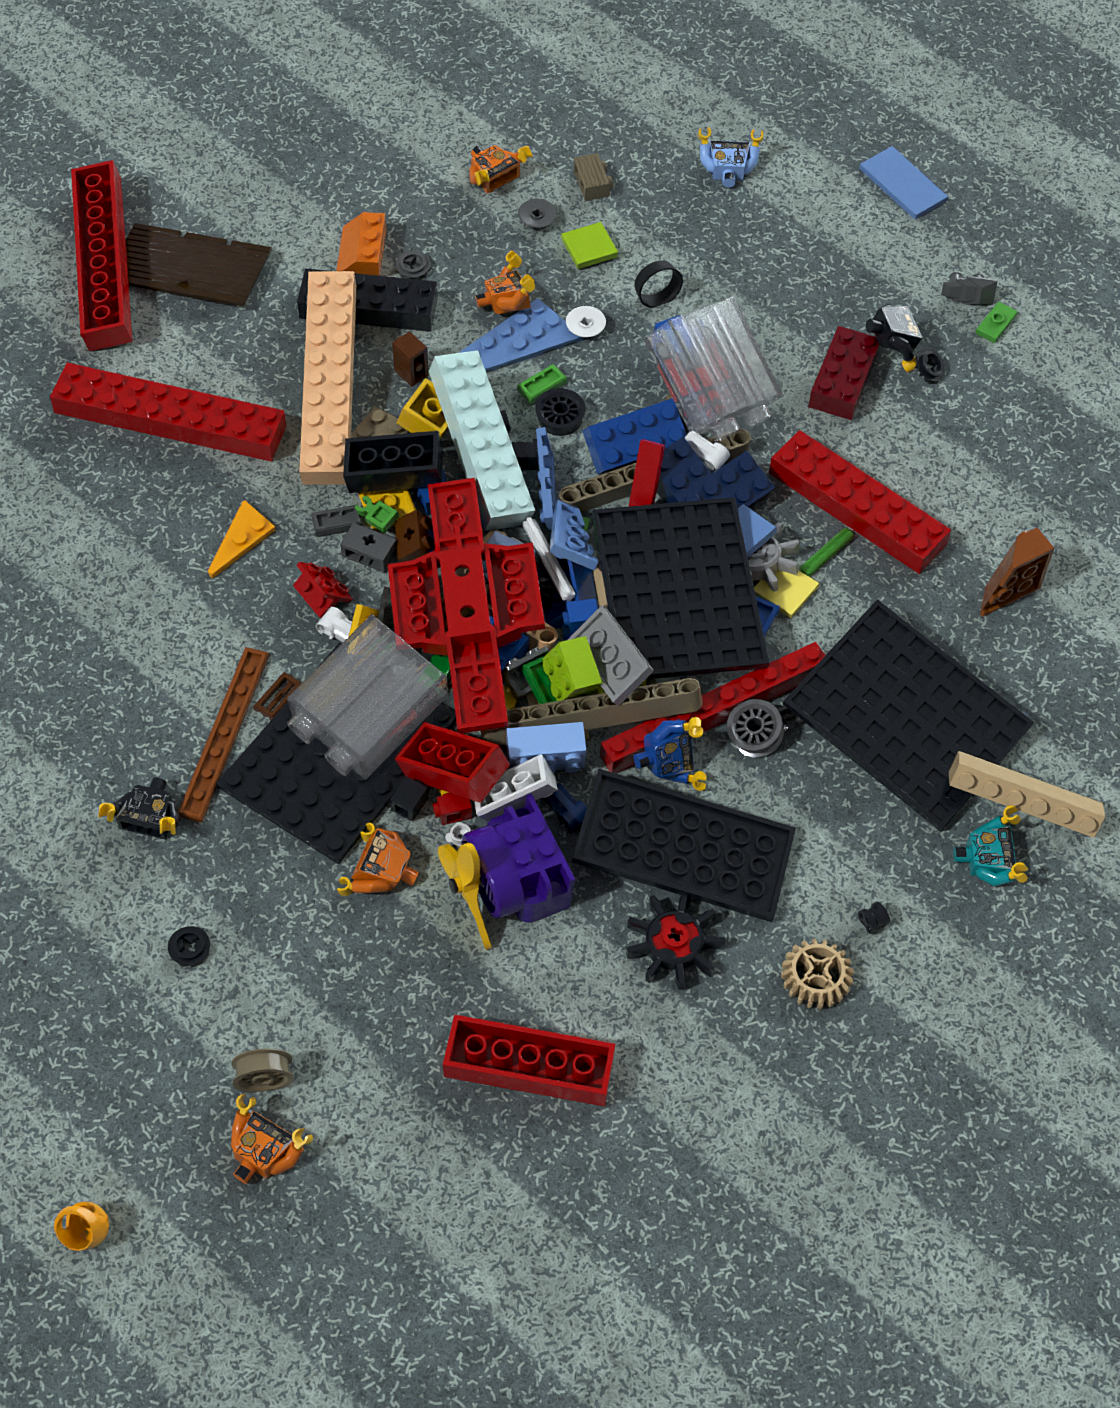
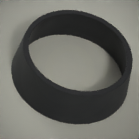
M661 260L648 264L639 272L635 279L634 287L640 302L649 308L671 302L682 289L683 276L667 261ZM663 270H672L671 281L662 291L653 295L641 294L645 282L651 276Z

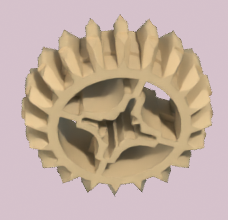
M815 938L812 939L811 945L805 940L802 941L801 947L795 944L792 952L786 954V961H783L781 967L784 970L781 973V978L786 980L783 985L784 989H791L789 992L790 998L799 995L798 1004L807 1000V1007L811 1008L813 1002H815L819 1010L823 1008L824 1002L829 1008L833 1006L834 1001L840 1003L843 995L846 996L849 993V987L853 983L851 976L854 973L853 968L849 967L851 964L850 958H844L845 951L837 952L836 943L831 947L827 946L826 939L822 941V944H818ZM799 963L804 966L803 970L805 971L802 980H800L796 972V967ZM832 967H835L838 973L839 980L836 983L832 981V977L829 974ZM813 971H816V973L819 971L820 973L822 972V975L819 976V973L818 975H812Z

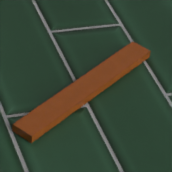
M245 647L179 808L181 818L203 822L216 790V783L222 775L269 658V652Z

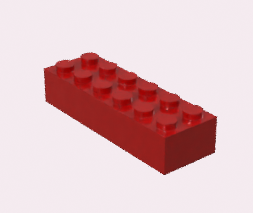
M454 1014L443 1061V1076L605 1107L616 1044Z

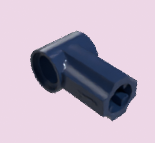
M558 783V790L543 799L558 815L560 824H564L569 829L567 832L571 834L582 826L587 807L583 802L576 801L561 783Z

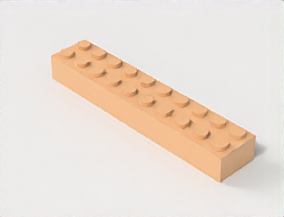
M354 271L308 273L299 470L301 481L304 485H346L343 477L345 439L351 438L356 312V281Z

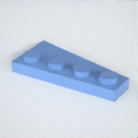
M543 427L536 428L537 459L540 469L538 471V479L541 485L539 499L540 503L543 504V509H540L541 523L546 524L547 530L552 531L553 511L556 504L554 454L546 428Z
M557 500L553 511L550 552L557 558L568 559L595 570L598 561L597 558L592 556L594 553L593 546L588 545L589 535L588 532L583 530L585 524L580 509Z

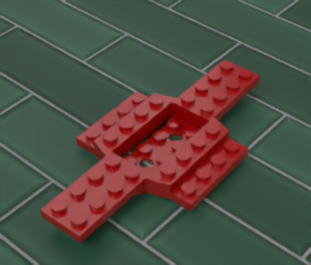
M475 477L428 484L435 551L412 561L387 564L397 651L423 648L424 653L448 656L458 733L463 734L509 727L498 648L521 639L522 632L546 629L533 542L511 546L484 543ZM482 561H486L495 626L490 624ZM461 567L469 569V573L463 577L457 576L455 572ZM438 568H441V575H442V583H443V591H444V600H445V608H446V616H447V624H448V631H447V632H446V627H445V619H444V611H443L442 594H441V586H440V578H439V570H438ZM465 608H472L475 612L471 617L466 618L461 616V611Z

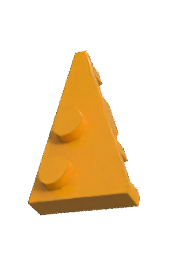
M245 500L241 503L208 569V574L212 579L276 531L275 526Z

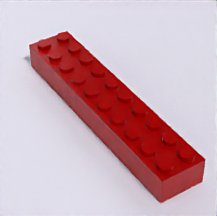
M113 160L71 169L80 335L89 351L133 342L120 174Z
M68 362L50 395L52 407L56 414L271 462L287 427L284 410Z

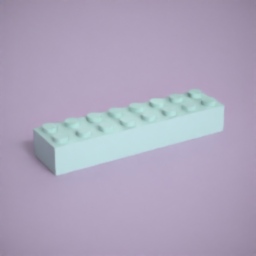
M478 350L435 356L429 374L466 479L475 477L480 518L484 532L523 525L526 518H532L535 508Z

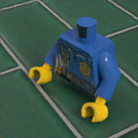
M694 717L690 719L689 723L679 719L663 721L653 732L644 737L645 751L634 755L636 767L638 769L647 767L658 778L684 784L692 782L694 789L698 791L705 790L706 784L697 780L706 781V774L702 771H698L694 775L690 774V772L694 771L691 736L698 738L703 735L701 720Z

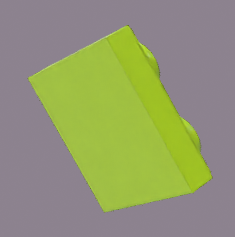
M602 222L561 233V240L577 269L618 257V251Z

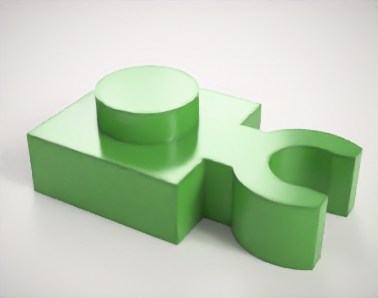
M363 496L362 499L367 506L361 508L356 505V512L360 516H366L365 520L368 524L386 533L399 517L398 511L380 500L374 505L369 497Z

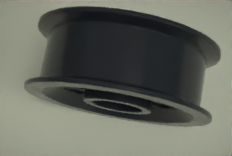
M557 388L543 393L538 398L535 412L541 428L545 427L547 433L556 436H566L579 429L586 412V406L582 397L576 392Z

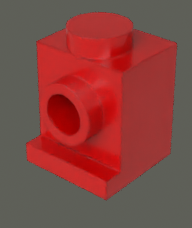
M448 792L437 797L436 803H432L435 818L441 819L442 826L472 819V807L470 800Z

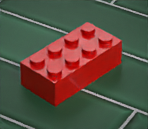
M426 722L421 725L395 758L405 776L413 780L418 779L425 785L479 803L484 800L510 766L499 745Z

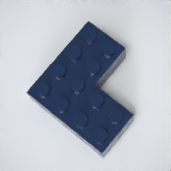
M682 437L664 450L657 494L664 503L735 497L738 509L743 504L748 508L753 507L765 499L774 490L775 486L748 451H745L711 474L686 439Z

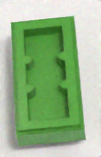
M998 301L977 327L975 334L995 343L1017 316L1018 311Z
M552 364L518 384L517 391L530 404H533L543 393L566 384L567 377Z

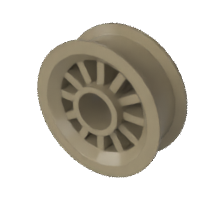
M268 1048L251 1050L237 1055L231 1062L232 1067L236 1070L233 1086L240 1091L249 1093L279 1090L289 1086L294 1081L293 1074L289 1072L292 1055L284 1050Z

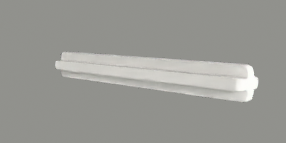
M531 517L526 518V521L523 522V527L529 539L533 542V546L562 600H566V602L571 601L575 597V592L555 555L550 552V546L535 519Z

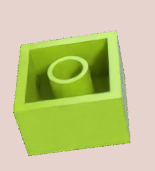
M586 636L559 642L542 658L544 672L549 676L552 695L557 701L588 696L602 683Z

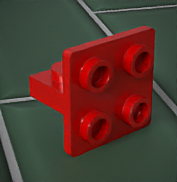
M299 562L296 565L302 574L293 586L319 618H322L330 607H335L339 601L350 603L353 600L348 594V588L337 581L334 577L335 573L329 567L317 566L311 562L309 564Z

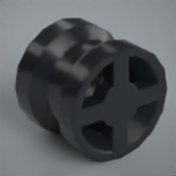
M878 901L872 903L871 908H864L858 911V918L869 934L876 932L880 926L885 927L890 924L887 910Z

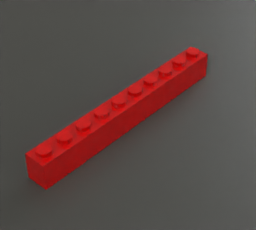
M815 641L769 663L768 668L756 669L703 694V706L697 711L650 719L601 742L600 758L609 772L617 774L635 765L634 755L645 751L644 737L653 732L663 721L679 719L689 723L691 718L697 717L701 720V727L703 732L726 722L731 711L744 701L760 699L768 702L794 690L824 658L825 654Z

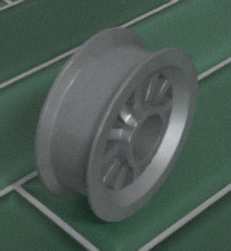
M752 699L740 703L731 711L727 720V732L730 739L748 757L760 758L771 754L780 746L784 737V726L779 711L771 703L764 700ZM753 726H761L758 731H750Z

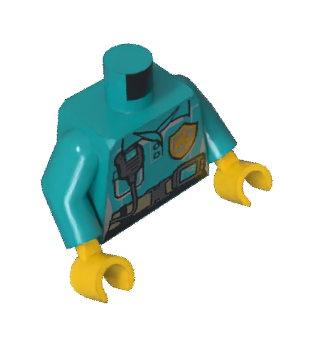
M1012 805L1004 809L1003 816H997L970 833L966 843L967 847H954V862H969L970 875L977 876L978 879L991 886L1011 883L1014 879H1017L1020 883L1026 882L1028 877L1025 873L1021 872L1027 871L1028 868L1022 862L1016 863L1011 826H1007L1008 822L1014 825L1020 823L1021 817L1019 815L1011 817L1018 809Z

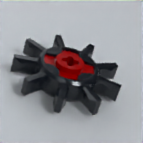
M682 893L678 901L677 911L666 912L655 895L649 897V907L655 918L650 923H647L638 918L629 917L627 928L646 935V940L643 943L626 947L627 959L648 954L653 963L647 969L645 981L651 983L657 977L661 968L674 970L675 982L679 990L685 987L686 975L684 969L693 964L704 974L711 977L714 974L715 967L701 955L703 948L724 949L726 943L725 937L704 936L702 928L712 923L716 917V911L713 908L695 919L686 913L689 905L688 894Z

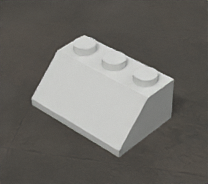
M540 754L506 770L481 803L475 801L478 817L489 822L491 819L503 815L505 807L512 806L514 810L525 807L526 795L532 794L536 801L540 798H546L557 791L556 777L543 755Z

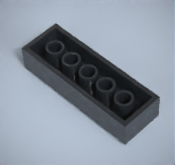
M305 268L297 300L300 319H306L308 273L327 270ZM354 273L356 281L355 324L432 331L438 300L437 281Z

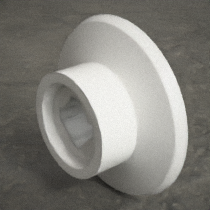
M580 306L568 313L566 325L573 334L579 337H593L604 329L606 318L597 308Z

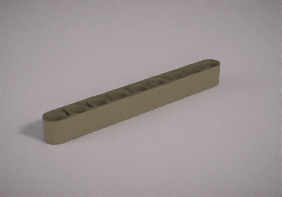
M735 429L706 440L712 444L719 443L727 448L730 457L724 463L726 464L745 451L749 452L751 435L745 429ZM636 463L566 486L561 489L559 500L579 508L582 513L629 497L631 495Z
M687 678L637 687L619 706L613 703L606 693L509 709L507 710L509 727L482 730L480 732L482 740L500 746L506 744L507 728L583 722L584 731L694 712L703 706L699 682L696 679Z

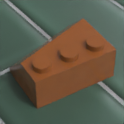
M1037 527L1030 531H1023L1017 536L985 586L980 610L982 617L1041 588L1054 547Z

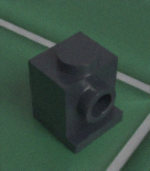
M533 439V442H511L520 469L537 470V439Z

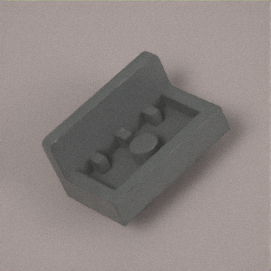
M547 646L541 649L538 647L533 648L525 657L521 659L514 658L506 663L502 678L516 700L533 693L521 667L547 655L549 652Z

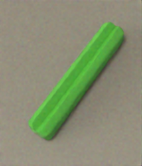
M843 528L801 565L800 571L809 577L812 576L852 540L853 532L848 528Z

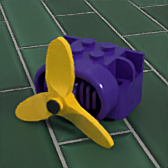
M532 794L526 795L525 807L514 810L512 806L505 807L504 814L491 819L487 826L465 833L462 836L458 852L450 844L438 847L440 862L450 878V888L454 894L460 892L466 900L475 918L486 950L491 949L492 945L481 914L478 893L488 912L497 919L515 913L521 921L531 923L570 907L575 878Z

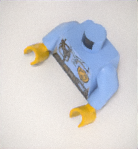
M708 127V135L703 136L700 128L697 133L698 139L702 142L700 145V161L705 169L712 173L713 179L722 180L723 186L727 188L733 187L735 180L743 181L744 175L749 174L758 163L760 147L758 146L763 141V131H761L760 138H754V129L751 131L753 143L750 146V142L710 140V144H708L711 129Z

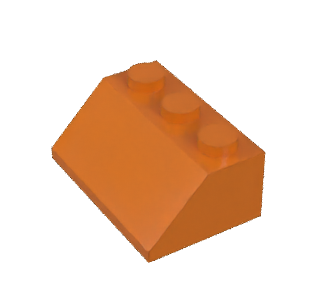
M363 212L343 226L336 271H354L357 274L380 276L386 236L385 213Z

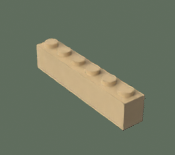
M958 751L949 770L950 786L1005 806H1015L1021 812L1095 838L1105 818L1103 803L961 751Z

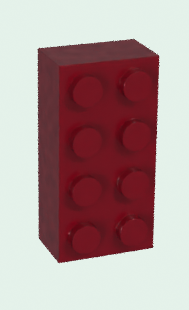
M842 326L837 327L812 387L809 408L852 420L878 356L880 345L875 336Z

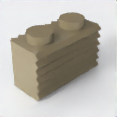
M598 153L575 157L573 171L584 200L589 201L609 197L610 189L613 188L611 176L606 175L607 166L605 161H601Z

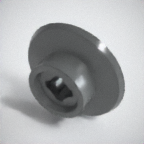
M544 199L528 200L518 209V217L522 223L535 229L550 225L557 216L555 206Z

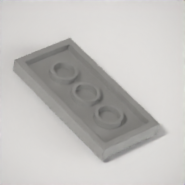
M602 605L568 639L587 637L602 680L600 685L612 702L618 706L654 671L608 609Z

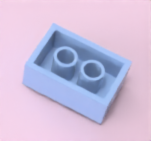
M583 722L507 728L506 749L507 759L510 764L508 768L511 769L540 754L543 755L553 773H555V770L564 769L566 772L573 773L579 771L580 768H584L586 744Z

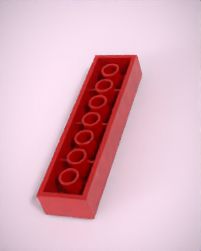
M801 430L771 457L770 475L918 574L929 565L948 543L951 532L950 528Z

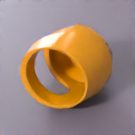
M89 1201L79 1202L73 1206L63 1208L54 1221L56 1236L64 1246L74 1251L95 1248L105 1240L109 1229L107 1213L99 1205ZM66 1215V1228L64 1229L62 1227V1220Z

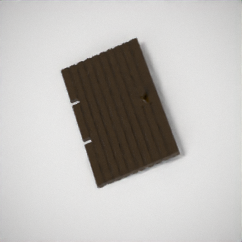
M134 223L126 239L129 286L244 307L272 251V247L232 240L230 245H226L228 240L190 232H186L184 237H180L181 231Z

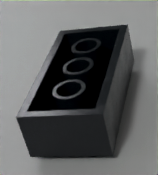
M439 431L345 439L343 477L349 493L428 487V484L442 482L443 445Z

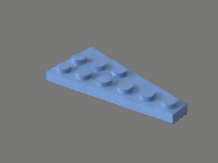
M537 298L530 303L531 308L518 311L459 353L478 350L484 369L487 372L539 356L543 352L555 348H562L564 345L573 342L583 341V337L573 334L568 329L566 321Z

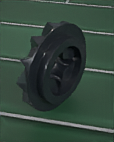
M928 347L916 352L917 356L914 358V361L917 363L915 369L919 370V376H924L925 382L931 381L935 383L941 380L945 374V365L939 353Z
M186 926L172 934L168 941V953L172 961L177 962L180 966L189 965L193 967L198 962L203 963L204 958L209 955L210 939L201 928ZM183 940L189 944L196 943L194 944L195 953L190 950L183 951L185 949Z

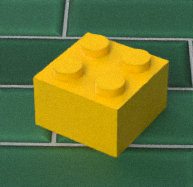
M425 378L403 407L396 423L410 433L439 431L440 438L442 439L449 428L433 382Z

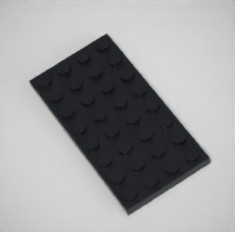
M598 769L571 862L682 895V893L688 894L689 898L772 922L775 917L796 828Z

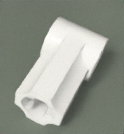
M693 430L685 437L711 474L720 469L730 457L729 451L719 443L712 444Z
M330 607L315 627L320 634L324 633L330 636L329 639L336 638L347 644L352 622L347 619L341 610Z

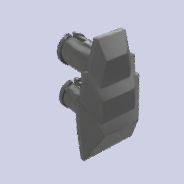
M953 272L949 275V281L943 282L941 295L952 298L953 301L962 302L967 305H993L998 280L984 278L979 273L963 278L960 272Z

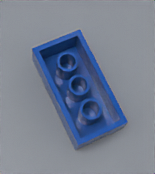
M674 398L597 423L582 430L598 474L636 462L640 440L646 439L665 445L666 448L680 438L687 436Z

